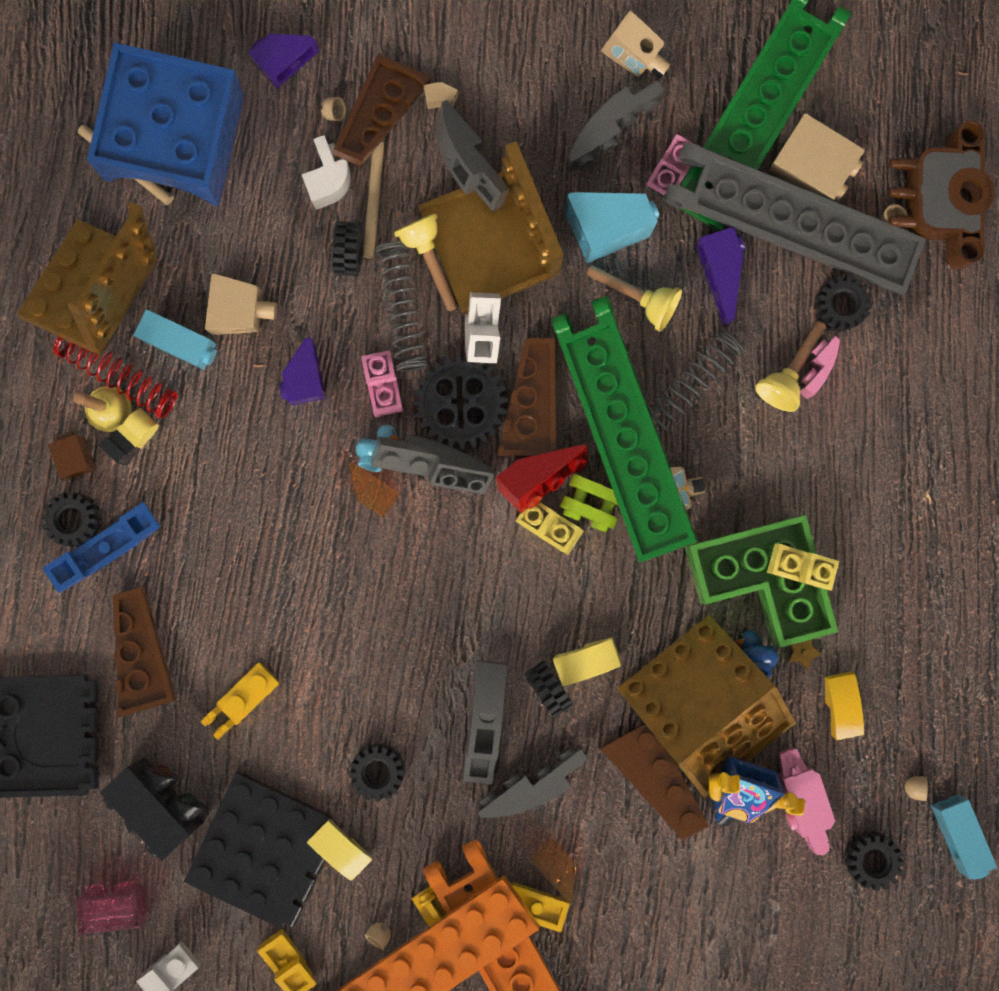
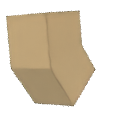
M443 82L424 85L428 109L441 107L442 102L445 100L452 107L454 106L458 98L457 89Z

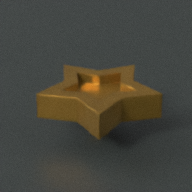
M807 640L790 645L792 652L787 662H800L809 670L812 659L822 653L813 648L812 640Z

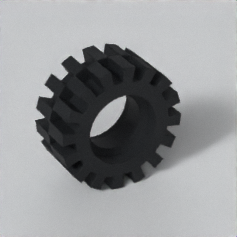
M336 221L332 247L333 273L343 276H359L362 256V225L359 222Z
M842 275L837 276L822 286L819 290L820 292L816 295L814 300H817V302L814 304V310L817 309L818 313L815 315L817 319L821 317L825 325L830 326L829 330L839 329V332H844L847 329L851 330L869 316L870 312L868 310L872 308L873 304L869 303L872 294L866 293L865 290L868 289V286L866 284L861 286L859 283L862 280L859 278L852 280L850 275L842 278ZM845 293L852 298L853 309L849 314H840L833 308L832 301L836 294Z
M69 492L68 494L61 493L58 494V498L53 497L49 500L51 502L50 505H45L44 510L47 513L46 515L42 514L41 520H45L46 524H43L42 528L43 530H48L47 537L53 538V542L57 544L81 546V544L96 536V529L100 530L101 528L98 520L102 519V514L97 513L100 508L98 505H94V500L86 497V495ZM70 508L77 509L82 515V523L74 531L67 530L62 524V515Z
M544 660L524 673L528 682L553 718H556L574 705Z
M382 743L364 747L356 755L350 766L349 776L352 778V787H356L358 790L356 793L360 796L361 794L365 795L367 800L373 798L375 801H381L382 798L386 800L393 793L395 794L405 776V764L401 760L400 753H396L393 747H386ZM373 761L384 762L389 769L388 778L382 783H374L369 780L366 774V768L369 763Z
M864 831L863 836L855 835L856 841L854 843L849 841L847 845L850 849L844 852V855L847 857L844 863L848 867L847 871L859 884L869 890L870 887L875 891H880V887H883L885 890L889 889L888 883L890 882L895 885L898 882L895 879L896 875L898 874L902 877L903 874L900 866H905V861L901 859L903 853L897 848L898 845L884 834L882 835L876 831H873V833ZM870 850H880L885 859L882 868L877 871L866 870L863 864L865 854Z

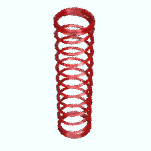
M57 337L53 346V353L60 358L67 357L69 364L77 363L79 370L87 369L89 376L97 375L99 382L106 381L108 388L116 387L118 394L127 393L128 400L137 399L138 406L147 405V411L151 413L156 411V417H159V419L166 417L174 407L178 394L177 391L169 388L162 395L158 406L153 410L149 409L150 402L161 389V382L154 386L145 403H139V397L151 383V376H148L143 381L135 397H129V391L136 385L142 375L141 370H138L133 375L127 389L120 392L119 385L129 375L132 364L125 366L118 378L117 384L111 386L109 379L121 366L122 358L115 360L107 374V378L100 379L99 373L110 362L112 352H107L99 363L97 372L92 374L89 372V367L100 355L97 354L92 360L95 354L92 352L87 366L80 367L79 361L86 356L89 350H86L81 356L84 350L81 347L77 360L70 361L69 355L77 349L78 345H75L71 350L74 343L68 341L65 347L59 351L63 338ZM109 355L107 361H106L105 364L102 366L104 360H105V359L107 358V356ZM119 361L117 367H116L115 370L112 372L113 368L115 367V365H116L117 362ZM172 396V398H171L169 404L167 405V407L165 408V410L162 412V409H163L164 405H165L166 402L169 400V398Z

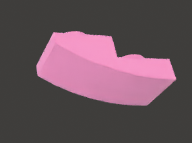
M676 134L646 185L662 195H665L669 184L680 186L691 166L682 163L678 158L683 144L692 142Z
M836 336L828 342L823 339L812 351L815 356L809 363L817 371L813 368L801 380L804 386L800 389V393L806 399L817 393L833 368L840 344V339Z
M390 350L361 356L375 418L404 412Z

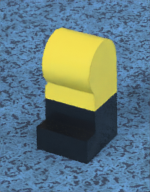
M139 408L132 412L124 423L109 437H105L98 446L117 464L126 466L154 435L159 424L142 408Z

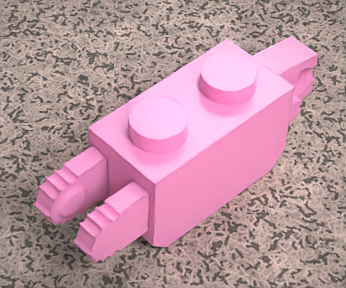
M795 747L778 752L781 770L778 776L783 791L786 794L794 793L797 795V798L806 800L804 815L797 816L785 813L788 825L792 831L795 830L802 838H805L808 847L816 855H825L830 848L825 830L832 828L835 818L821 776L813 769L805 766Z

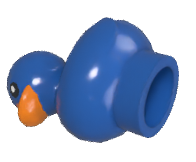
M753 630L744 631L740 639L736 641V644L743 647L742 651L767 677H770L771 669L778 662V653L775 647L772 645L770 647L759 645L760 636L757 632Z

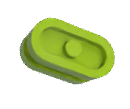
M573 474L569 486L575 488L576 492L573 499L567 496L563 497L560 507L565 509L563 515L579 521L581 517L591 520V527L605 533L608 528L614 530L618 518L612 516L611 513L614 506H618L613 490ZM587 494L603 500L600 510L584 504Z

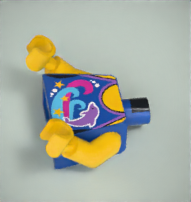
M728 756L720 773H713L708 778L709 795L713 799L717 811L715 819L723 826H729L734 819L755 823L763 814L775 808L785 809L791 815H804L806 800L797 798V795L791 792L788 794L784 793L778 773Z

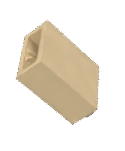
M805 113L768 171L785 182L839 202L848 188L844 184L849 175L854 177L864 163L859 159L865 150Z

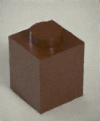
M68 432L57 436L56 442L48 444L59 478L70 480L97 470L86 437L74 435V432Z

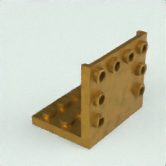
M517 141L505 145V157L501 158L504 167H502V172L497 173L510 188L501 208L492 211L476 191L465 194L461 188L418 205L423 218L434 213L438 217L435 219L437 235L432 242L462 315L468 313L470 292L500 294L501 299L560 275L564 254Z
M132 202L129 203L128 210L130 215L117 236L77 219L17 312L18 317L101 355L158 261L142 207Z
M710 615L706 616L617 688L703 797L709 794V776L713 773H720L728 756L749 762L796 724L776 686Z

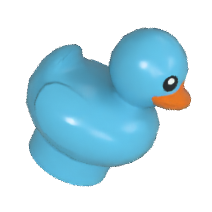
M383 425L377 431V439L385 437L399 440L396 430L391 425ZM366 437L359 440L356 445V453L360 458L359 467L372 472L381 471L382 468L371 466V456L378 440L367 439Z

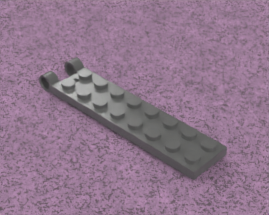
M693 143L683 144L678 159L686 165L701 167L702 171L694 192L678 185L669 184L663 198L665 203L677 208L688 209L734 227L742 232L897 294H906L926 238L899 227L890 226L889 223L718 155ZM705 183H712V189H707Z

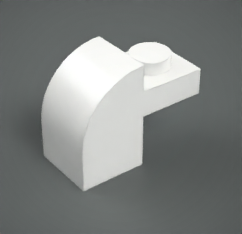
M324 135L313 139L323 167L302 174L316 210L339 201L348 191L351 182V172L347 161L344 159L340 160L339 157L333 155L335 145L334 143L328 145Z
M470 292L469 308L465 322L467 362L497 363L500 342L498 330L500 294Z
M180 942L168 954H164L143 972L136 982L143 991H174L176 987L201 966V963L186 945Z

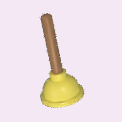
M436 213L408 224L393 233L407 247L417 248L418 253L423 255L447 310L453 311L458 305L433 251L435 246L432 240L437 235L435 219L438 218Z
M593 265L587 270V276L639 301L640 306L646 308L647 319L655 326V330L659 332L670 321L681 298L682 289L678 287L674 289L662 287L655 292L650 290L644 291Z
M817 321L788 368H784L782 372L772 373L757 383L756 392L765 402L787 412H794L799 408L800 386L797 382L799 379L798 373L826 329V325L823 322Z
M104 386L93 391L91 395L77 392L73 396L76 404L85 407L86 418L89 423L99 431L114 432L133 412L132 401L128 400L127 393L118 394L116 387L108 388V386Z

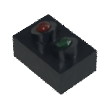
M143 758L123 770L100 794L104 797L103 801L107 808L112 812H117L125 820L124 825L128 831L134 835L138 834L146 843L145 848L149 854L155 858L159 857L163 861L204 823L198 817V814L206 806L191 793H184L182 795L176 793L172 786L180 777L171 772L169 767L162 764L152 766Z

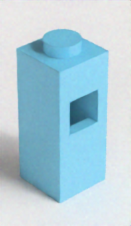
M147 309L133 335L139 340L202 370L205 369L206 365H210L213 362L217 352L215 349L217 344L209 338Z
M956 794L931 805L956 867L961 874L968 879H981L989 875V871L997 868L968 799Z

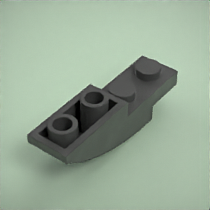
M657 80L634 96L626 86L603 104L590 118L574 143L568 159L567 167L569 170L572 171L576 167L583 169L594 160L593 157L598 153L603 152L606 154L618 145L617 141L620 138L621 129L619 127L624 129L636 120L635 116L643 111L649 113L661 104L660 101L664 92L659 81Z
M447 100L443 101L435 124L439 148L449 171L465 194L476 191L492 211L501 208L510 188L489 165L486 158L479 153L482 141L477 133L469 127L459 112Z
M407 434L404 441L379 437L371 456L372 467L427 476L429 485L483 495L495 475L492 468L466 453L442 443Z
M477 660L462 774L463 782L492 784L502 727L507 663Z
M580 745L576 748L569 746L557 756L560 759L551 767L546 764L534 773L536 777L534 780H531L526 772H523L521 775H518L517 772L512 774L503 782L504 788L496 794L494 791H491L480 799L479 803L481 805L478 807V815L481 818L514 815L536 808L558 797L571 788L570 781L566 776L588 760L586 753Z

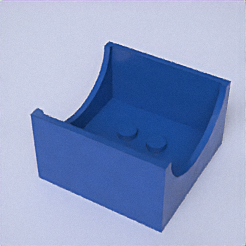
M114 42L87 161L104 181L113 183L115 178H132L155 182L189 192L206 200L211 205L220 206L244 99L235 70Z

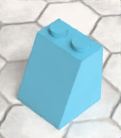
M572 192L567 194L564 209L587 263L651 237L658 222L657 218H659V212L653 201L649 202L646 194Z

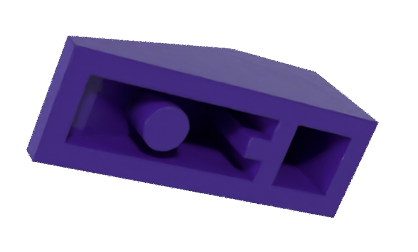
M734 227L700 237L696 244L723 327L729 325L735 318L743 261L742 251L745 250L742 236L736 234Z

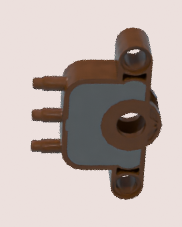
M966 121L946 138V148H929L916 158H891L888 163L890 168L907 170L906 187H891L888 191L890 197L906 199L907 216H891L888 220L889 225L908 228L911 233L926 238V240L946 241L947 263L957 270L964 269L983 257L985 250L984 212L989 209L995 196L994 184L984 172L983 128L975 121ZM962 135L966 137L967 142L964 141ZM960 189L967 193L969 202L962 198ZM962 248L966 250L968 258L963 255Z

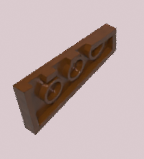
M377 54L334 147L333 155L361 167L424 91V85L430 84L431 76Z
M555 338L525 339L497 457H530L556 451Z
M145 587L113 595L114 634L116 635L114 657L117 663L115 689L118 694L116 718H120L173 702L177 699Z
M645 723L599 747L682 840L709 827L673 758Z

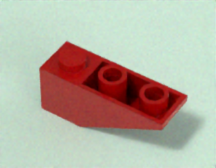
M582 444L518 459L496 476L498 490L522 514L528 508L532 509L537 506L542 497L548 492L560 488L564 480L572 473H578L586 466L588 462L587 446Z

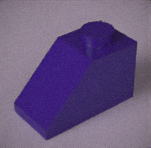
M270 33L267 37L258 39L248 53L254 65L277 89L320 51L316 40L312 36Z
M311 337L305 338L282 372L283 382H279L282 399H287V402L292 406L327 399L316 344Z

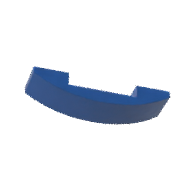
M145 502L119 517V521L72 552L64 553L42 568L58 593L67 590L106 567L161 527Z

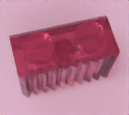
M132 881L118 883L115 885V888L104 889V885L86 887L85 891L75 901L79 935L140 928L146 922L143 885L136 886Z

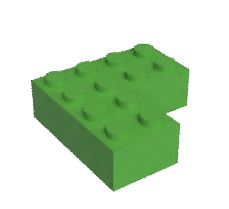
M806 515L796 516L685 547L699 602L706 605L758 591L773 646L781 648L838 632L826 589L767 573L775 543L817 554Z

